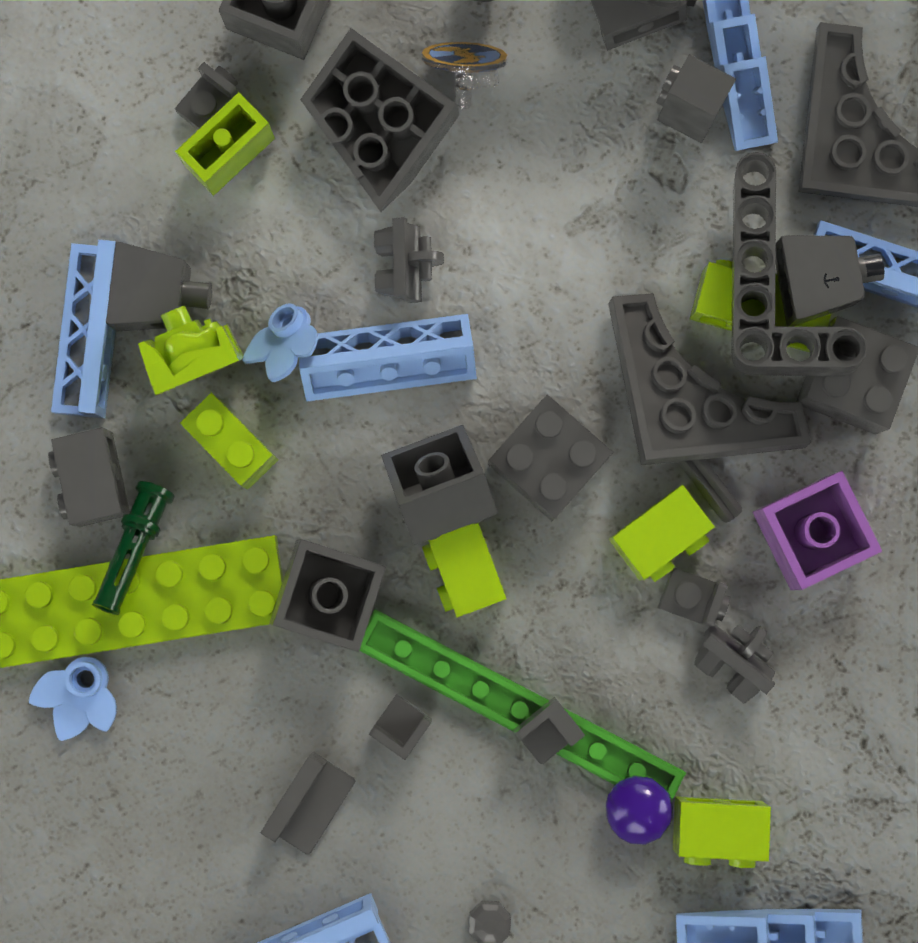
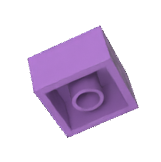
M843 471L828 475L752 512L790 590H803L882 552Z

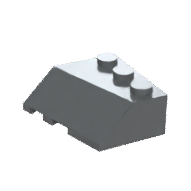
M352 28L347 32L300 99L380 212L412 183L460 115L455 102Z

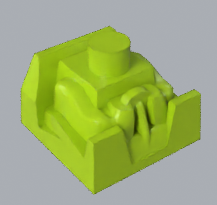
M185 305L160 315L167 332L155 336V341L150 339L138 343L155 395L235 363L244 356L228 324L221 326L217 321L212 322L211 318L204 320L205 325L202 326L199 320H191Z

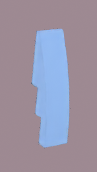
M702 0L714 67L736 78L723 103L734 150L739 151L778 143L766 56L761 57L755 14L750 13L749 0Z
M758 909L677 913L676 915L677 943H863L862 910Z

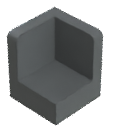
M396 694L369 732V735L406 760L430 726L432 718Z
M555 697L513 730L515 735L524 743L540 764H544L567 744H570L572 747L585 736Z

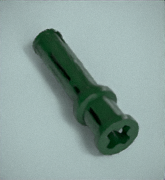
M139 481L135 487L138 492L130 513L123 515L121 520V527L124 529L123 535L110 561L96 599L92 603V606L109 614L119 615L120 607L136 574L149 540H154L159 535L161 530L158 524L166 505L171 504L175 497L166 488L151 482ZM152 503L148 515H144L147 505ZM134 536L138 537L136 543H132ZM129 554L130 557L118 585L115 586L114 583L124 559Z

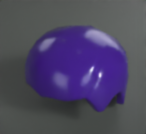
M631 776L619 781L612 788L606 800V817L611 829L620 839L630 844L646 845L660 839L671 824L673 806L670 795L664 787L652 778Z

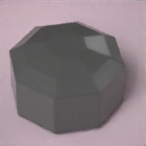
M481 901L470 911L469 934L477 943H502L510 936L511 915L499 901Z

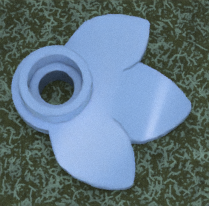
M291 303L278 307L269 318V327L260 330L253 337L244 353L242 361L245 364L265 361L267 377L271 382H277L287 377L296 367L298 358L311 356L317 346L318 333L310 325L311 319L308 312L304 308Z
M93 657L78 658L72 661L66 670L47 672L35 684L29 697V703L33 706L54 708V727L57 738L60 741L79 735L89 724L101 731L107 732L117 714L116 700L107 689L109 681L108 671L101 661ZM85 670L90 671L94 676V682L90 687L84 686L81 682V674Z

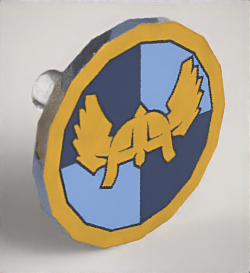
M449 42L425 48L422 52V61L435 69L455 72L454 102L457 104L458 109L471 108L472 89L498 86L500 79L497 70L506 66L507 54L502 49L490 45Z

